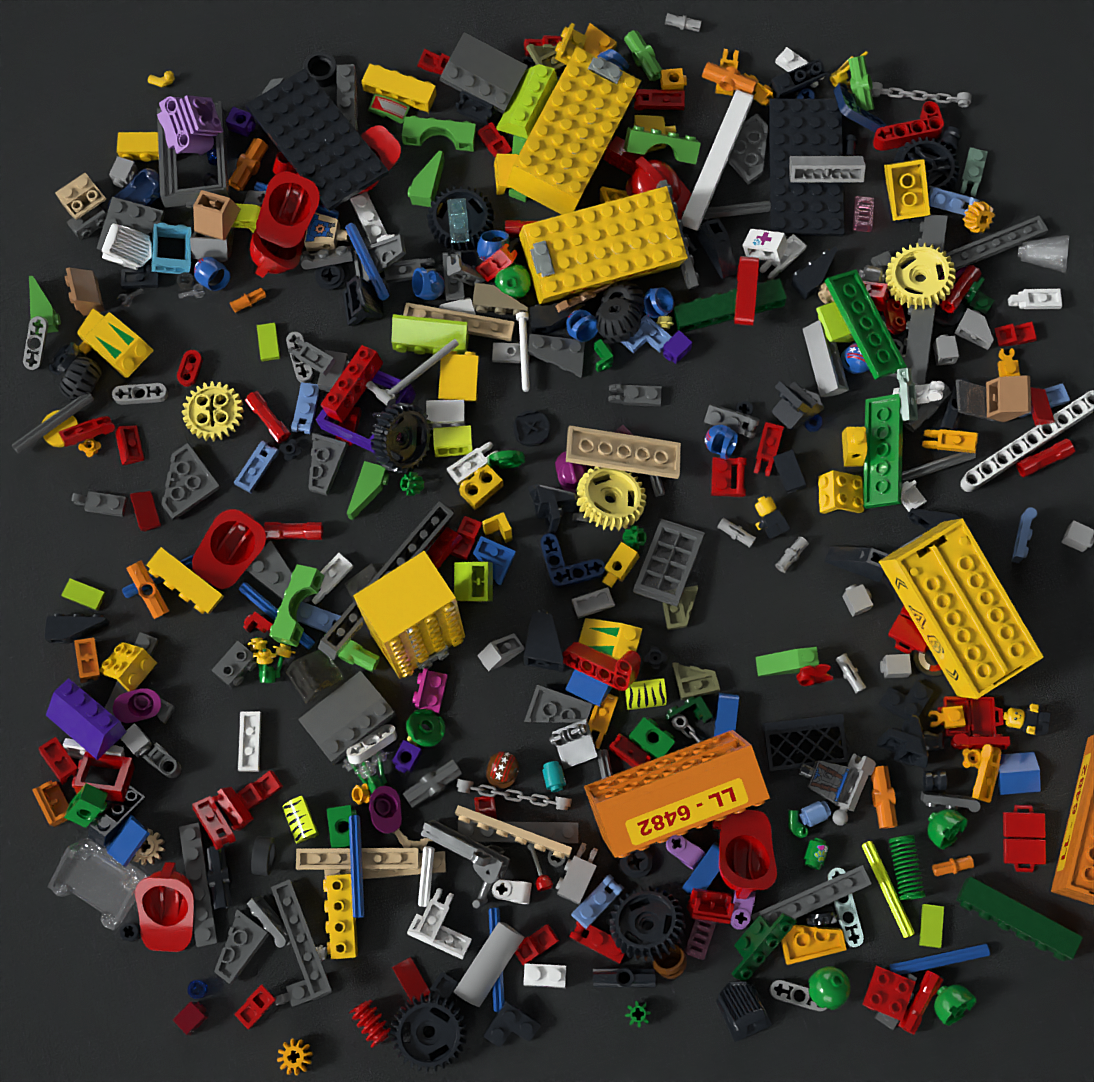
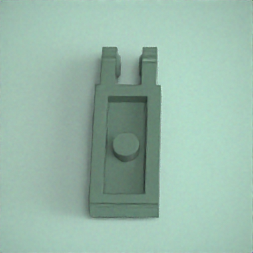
M970 147L961 179L960 193L964 194L967 184L973 185L971 196L976 195L987 151Z

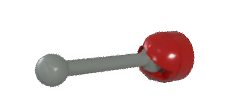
M529 843L528 849L532 853L539 874L536 880L537 890L544 891L553 887L552 881L549 876L543 875L534 844Z

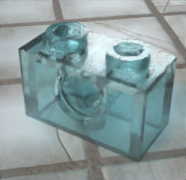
M466 198L447 200L451 242L470 241Z

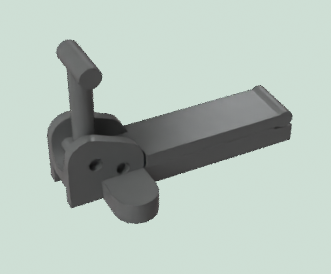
M435 820L425 822L424 830L421 832L423 837L471 860L474 870L484 880L478 898L472 904L475 908L485 905L488 902L487 895L491 884L504 877L510 862V858L503 855L504 849L496 845L484 846Z

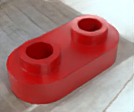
M889 299L886 302V310L883 311L886 326L891 333L898 335L906 329L905 315L901 303L895 301V299Z
M189 350L183 355L177 372V379L185 387L192 386L197 380L203 362L198 351ZM196 359L195 363H190L191 360ZM191 376L189 380H185V377Z

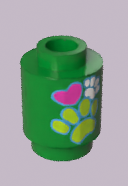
M819 838L809 841L804 860H806L804 865L817 870L824 866L829 849L826 841Z

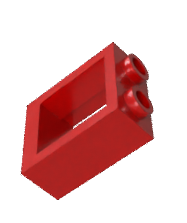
M85 752L83 759H80L78 764V774L74 776L72 781V787L75 789L76 794L86 784L85 780L90 766L120 769L115 786L87 784L108 793L106 800L124 802L135 769L132 758L104 754L96 760L91 754Z

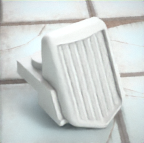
M113 223L102 248V258L124 267L138 270V267L143 266L152 258L150 236L135 229Z

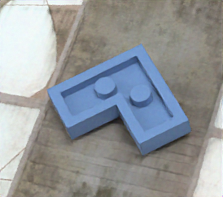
M645 315L641 319L638 332L633 337H630L629 340H623L621 343L634 353L647 341L660 353L663 350V345L672 336Z

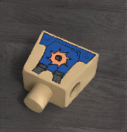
M315 213L306 230L304 244L307 251L336 249L338 240L348 241L349 235L346 230H340L338 219Z

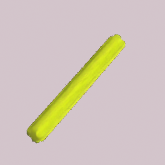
M868 841L862 844V848L903 937L907 938L914 935V930L873 842Z

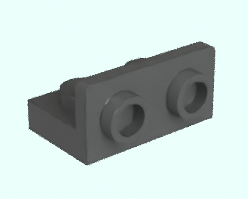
M98 205L79 219H70L67 221V224L81 241L89 237L98 228L104 226L107 214Z

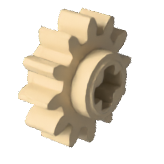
M148 829L150 834L136 852L133 860L135 862L141 860V865L144 866L147 864V860L150 864L154 865V858L161 860L159 852L165 851L164 848L160 847L165 841L163 839L158 840L160 834L157 832L153 835L151 829ZM148 844L151 846L150 849H143V847L147 846Z

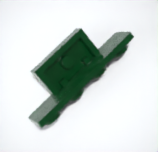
M782 913L771 926L765 917L759 915L734 945L744 959L731 973L733 977L741 981H747L797 923L795 918Z

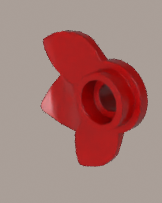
M819 664L815 667L811 665L805 666L796 675L797 681H799L801 686H811L815 682L821 683L833 680V676L827 674L831 669V666L828 664Z

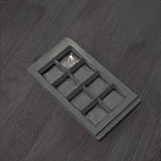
M661 519L633 592L677 607L705 533Z

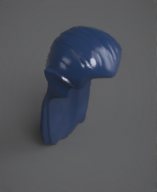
M150 168L143 169L114 197L149 207L156 199L161 197L160 174ZM111 198V199L109 200V202L107 203V204H108L107 209H109V206H110V203H111L112 198Z

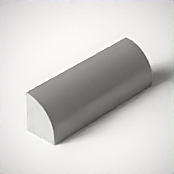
M790 156V182H864L865 162L863 156Z
M819 320L803 328L820 396L830 397L848 391L849 388L837 343L830 342L827 339L823 324Z
M498 922L454 990V993L470 1004L480 1007L524 939V936L508 924Z

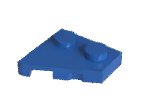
M481 536L473 554L480 562L493 563V579L498 585H502L516 551Z

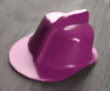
M565 451L557 457L555 462L556 472L561 487L566 491L576 493L580 479L585 473H588L587 467L583 464L566 462Z
M148 688L129 691L115 699L113 713L119 721L125 723L149 719L159 712L161 700L155 691Z
M389 786L378 787L373 791L370 798L369 810L371 819L379 831L393 833L401 825L400 798L393 788Z

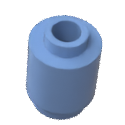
M817 801L801 809L800 819L804 825L812 827L827 820L831 816V811L825 801Z

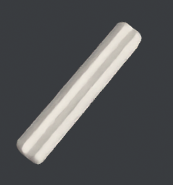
M429 846L423 848L418 905L422 907H427L430 900L434 848Z

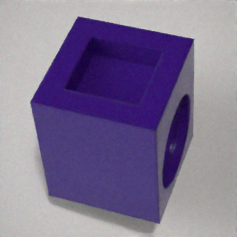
M232 107L225 121L229 131L248 137L256 126L251 113L236 107Z
M678 331L663 345V355L668 361L672 360L676 364L691 350L692 342L682 332Z
M403 740L392 760L396 765L395 769L402 773H406V771L412 773L422 754V750ZM410 754L412 759L408 763H403L401 761L402 756Z

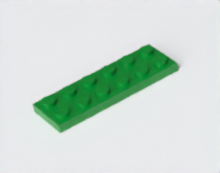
M857 269L827 278L824 282L874 379L896 373L897 369L906 368L907 366Z
M899 394L866 399L867 455L864 462L863 507L866 509L901 504L903 418L900 414L901 398Z

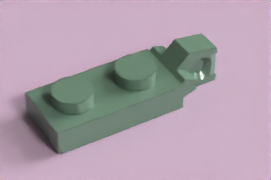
M911 368L897 369V379L900 384L898 392L901 398L900 414L903 421H917L915 383L912 382Z

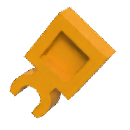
M1013 348L1009 350V355L1004 354V349L999 351V358L1002 360L998 362L999 377L1020 376L1018 360H1012L1015 354Z
M962 706L943 707L941 709L942 713L931 711L928 714V717L934 716L937 718L936 722L930 723V727H937L940 723H944L945 729L964 727L966 725Z

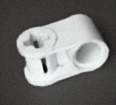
M498 880L493 885L492 894L499 900L529 904L532 883ZM500 884L504 885V889H507V892H504L503 895H500L499 891L496 890Z

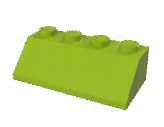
M537 64L525 71L496 127L497 130L528 138L558 82L554 68Z
M393 314V350L401 353L412 351L420 355L425 353L434 355L453 339H456L459 345L452 351H457V354L464 355V352L468 350L469 331L467 322Z

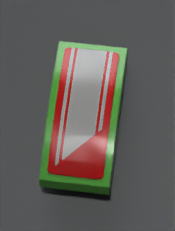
M375 94L368 111L382 118L387 116L402 124L410 107L394 99Z

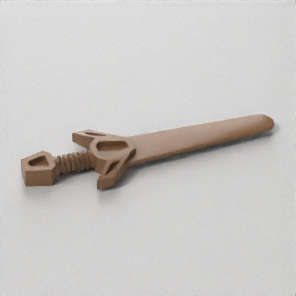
M614 283L596 290L590 289L574 298L558 303L556 308L558 312H562L578 303H584L594 298L597 293L608 289Z

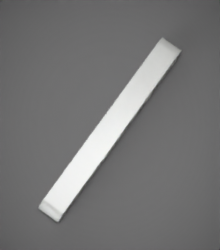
M736 90L681 219L683 226L696 231L699 230L750 109L754 95Z
M1094 391L1087 392L1054 414V423L1037 425L969 470L961 480L962 489L967 492L975 491L1094 412V404L1088 401L1090 399L1094 402ZM1073 409L1078 410L1080 414H1076ZM1058 419H1062L1065 424L1060 423ZM1043 429L1049 430L1050 434L1045 433ZM1028 438L1033 439L1035 444L1030 443ZM1013 448L1018 449L1020 454L1015 453ZM998 458L1003 459L1005 461V464H1001L998 461ZM982 468L988 469L990 474L984 473ZM967 478L973 479L975 484L969 483Z

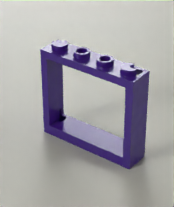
M379 370L372 379L373 382L392 389L402 381ZM411 384L399 392L400 396L395 404L413 402L416 394ZM324 409L316 418L322 430L373 453L375 452V450L371 449L374 442L370 441L374 439V435L367 439L334 424L335 419L327 416Z

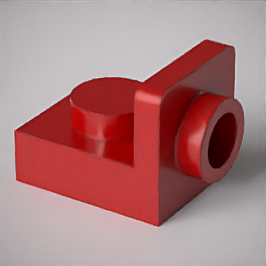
M254 611L252 615H248L245 619L243 628L250 633L256 625V628L265 634L266 631L270 633L273 624Z

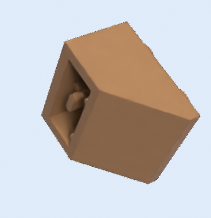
M201 190L193 205L194 231L225 241L241 209L231 198Z
M66 268L67 276H65V281L71 289L69 298L71 303H74L76 310H79L83 316L89 315L92 309H95L97 312L105 311L98 280L94 272L91 270Z
M1030 376L998 377L986 382L987 418L1006 422L1031 412Z

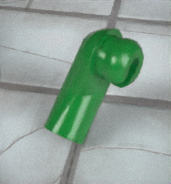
M789 810V830L799 838L806 837L808 829L798 821L799 811Z

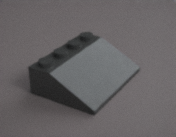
M464 32L440 77V81L460 92L463 90L494 105L496 111L504 114L527 65Z
M359 671L298 720L333 765H335L347 756V749L381 726L389 723L396 717V714L364 674Z

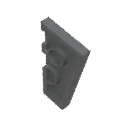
M402 235L366 246L379 274L406 254L404 237ZM355 250L353 251L356 275L369 282L370 279Z
M529 335L528 354L547 363H553L562 370L573 372L580 378L582 376L585 342L560 337Z
M312 433L313 449H311L312 464L309 475V490L328 496L348 444Z
M270 540L246 571L280 598L284 599V593L289 586L292 573Z
M537 685L524 722L576 723L584 719L588 721L593 704Z
M239 910L235 913L233 926L230 927L229 937L225 947L222 949L214 971L231 985L269 936L267 931Z

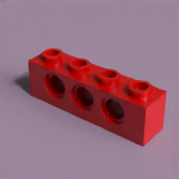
M361 345L320 404L327 416L343 423L367 388V382L372 381L383 365L377 351Z

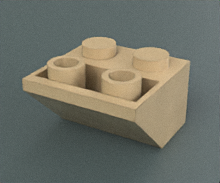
M86 173L55 192L62 205L76 220L106 200Z

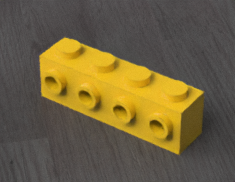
M369 64L362 79L363 91L394 99L428 113L437 96L436 86L431 82H423L413 76H405L398 71H390L380 65Z
M162 547L146 565L150 568L148 571L155 578L162 577L165 580L164 585L171 590L176 588L180 591L179 596L186 602H189V600L193 601L196 604L194 608L202 614L205 612L210 614L224 597Z
M351 873L327 875V879L323 880L324 892H327L328 900L324 902L325 913L329 915V921H326V933H330V942H327V954H331V959L355 958L358 956L356 918L353 917Z

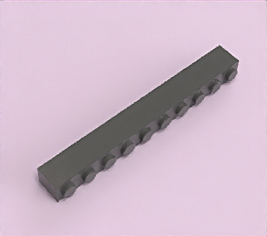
M925 216V220L920 223V232H923L922 238H918L920 247H923L924 243H926V246L930 248L933 244L934 250L940 247V253L944 252L948 216ZM936 265L938 280H940L942 267L940 265ZM920 274L915 279L918 282H923L926 277ZM911 290V293H913V294H923V293H920V292ZM935 302L932 303V308L927 304L923 310L922 306L918 305V308L915 310V306L911 304L908 309V315H911V319L906 323V332H909L908 338H904L903 349H906V355L902 354V358L907 366L906 368H911L912 382L915 383V386L926 384L937 305Z
M438 502L367 586L421 552L426 551L450 523L454 512L441 502ZM355 600L320 641L318 649L333 660L365 624Z

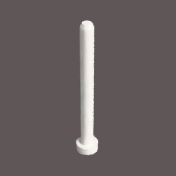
M519 312L516 314V320L519 321L522 389L524 392H528L530 383L526 321L529 320V313Z

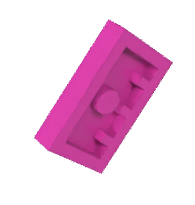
M427 668L423 669V673H419L417 684H420L418 692L415 691L413 696V703H415L416 709H428L437 714L440 713L448 679L447 674L428 671Z

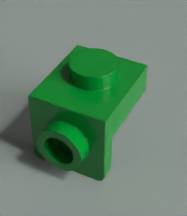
M600 339L594 343V350L601 358L596 363L597 372L601 370L606 371L613 363L610 346L607 343L604 344Z

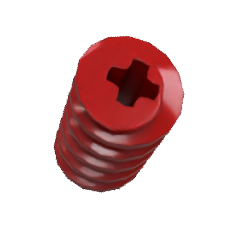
M368 1000L355 1007L349 1014L355 1012L352 1019H360L357 1027L364 1026L361 1033L363 1035L369 1033L366 1041L374 1040L370 1046L374 1048L389 1037L388 1033L391 1028L383 1029L386 1021H378L382 1014L374 1015L377 1007L370 1008L369 1006L373 1001Z

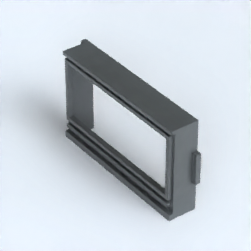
M221 101L214 103L223 132L218 133L216 136L219 185L178 190L177 153L175 149L168 148L164 128L157 116L160 196L165 208L186 205L187 208L193 207L201 190L230 198L225 110ZM161 108L157 109V114L162 112Z

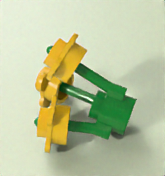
M255 637L251 639L250 643H247L251 652H257L253 653V657H257L259 677L262 683H276V678H280L284 657L290 658L291 653H296L291 651V646L281 643L279 647L273 646V648L277 649L275 653H271L270 649H266L267 640H263V638ZM276 655H279L280 658L276 670H274V666H267V664L273 662V658Z

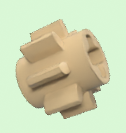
M824 282L820 285L821 288H819V298L825 304L835 302Z

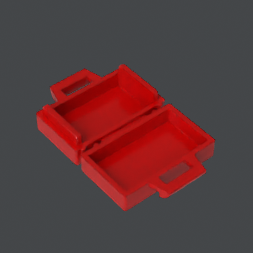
M903 606L888 636L896 640L895 648L905 654H910L913 650L923 654L928 645L907 609ZM901 642L907 645L908 647H910V649L908 650L900 646L899 643Z
M945 696L943 698V707H963L966 723L964 727L945 729L946 737H954L958 733H965L968 737L970 734H982L983 737H991V735L996 734V726L1004 725L1003 709L995 707L994 697L974 699ZM943 707L937 708V711H938L939 713H942V712H941V709H942ZM995 711H998L999 722L995 720Z
M1015 805L1013 812H1003V836L1006 838L1014 837V839H1003L1004 863L1014 864L1016 872H1033L1035 864L1045 865L1046 840H1034V838L1043 839L1046 837L1045 813H1034L1032 805ZM1018 809H1029V813H1018ZM1018 864H1030V868H1018Z

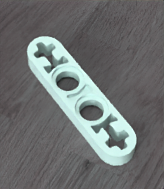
M834 868L829 872L828 880L832 879L835 872L838 875L846 872L841 868ZM851 893L848 895L846 903H840L838 900H835L834 905L839 915V924L843 931L845 944L853 948L860 946L864 938ZM845 912L853 914L854 920L852 923L844 922L843 914ZM856 925L857 928L853 929L854 935L859 936L856 944L853 941H849L848 937L851 936V931H846L845 927Z

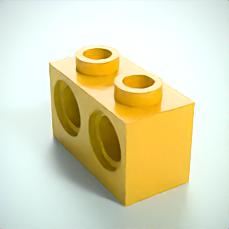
M487 464L485 467L478 468L470 480L466 479L461 483L459 488L460 495L476 510L503 487V480ZM485 477L492 478L489 483H485L482 480ZM471 489L478 491L475 495H470L468 492Z

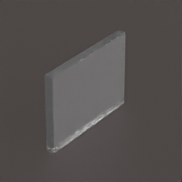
M959 379L956 380L958 412L995 421L987 418L986 387Z

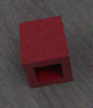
M190 1002L173 1021L186 1035H191L208 1018L205 1014L207 1009L200 1002L197 1004Z

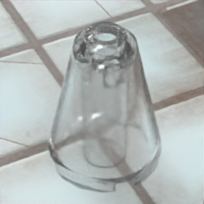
M1069 235L1023 242V245L1018 248V257H1021L1023 262L1066 272Z

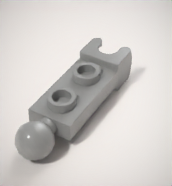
M856 754L852 755L848 767H850L849 774L839 800L835 804L840 808L833 813L835 824H846L848 821L847 811L854 812L868 775H872L876 766L874 760L866 756L861 758Z

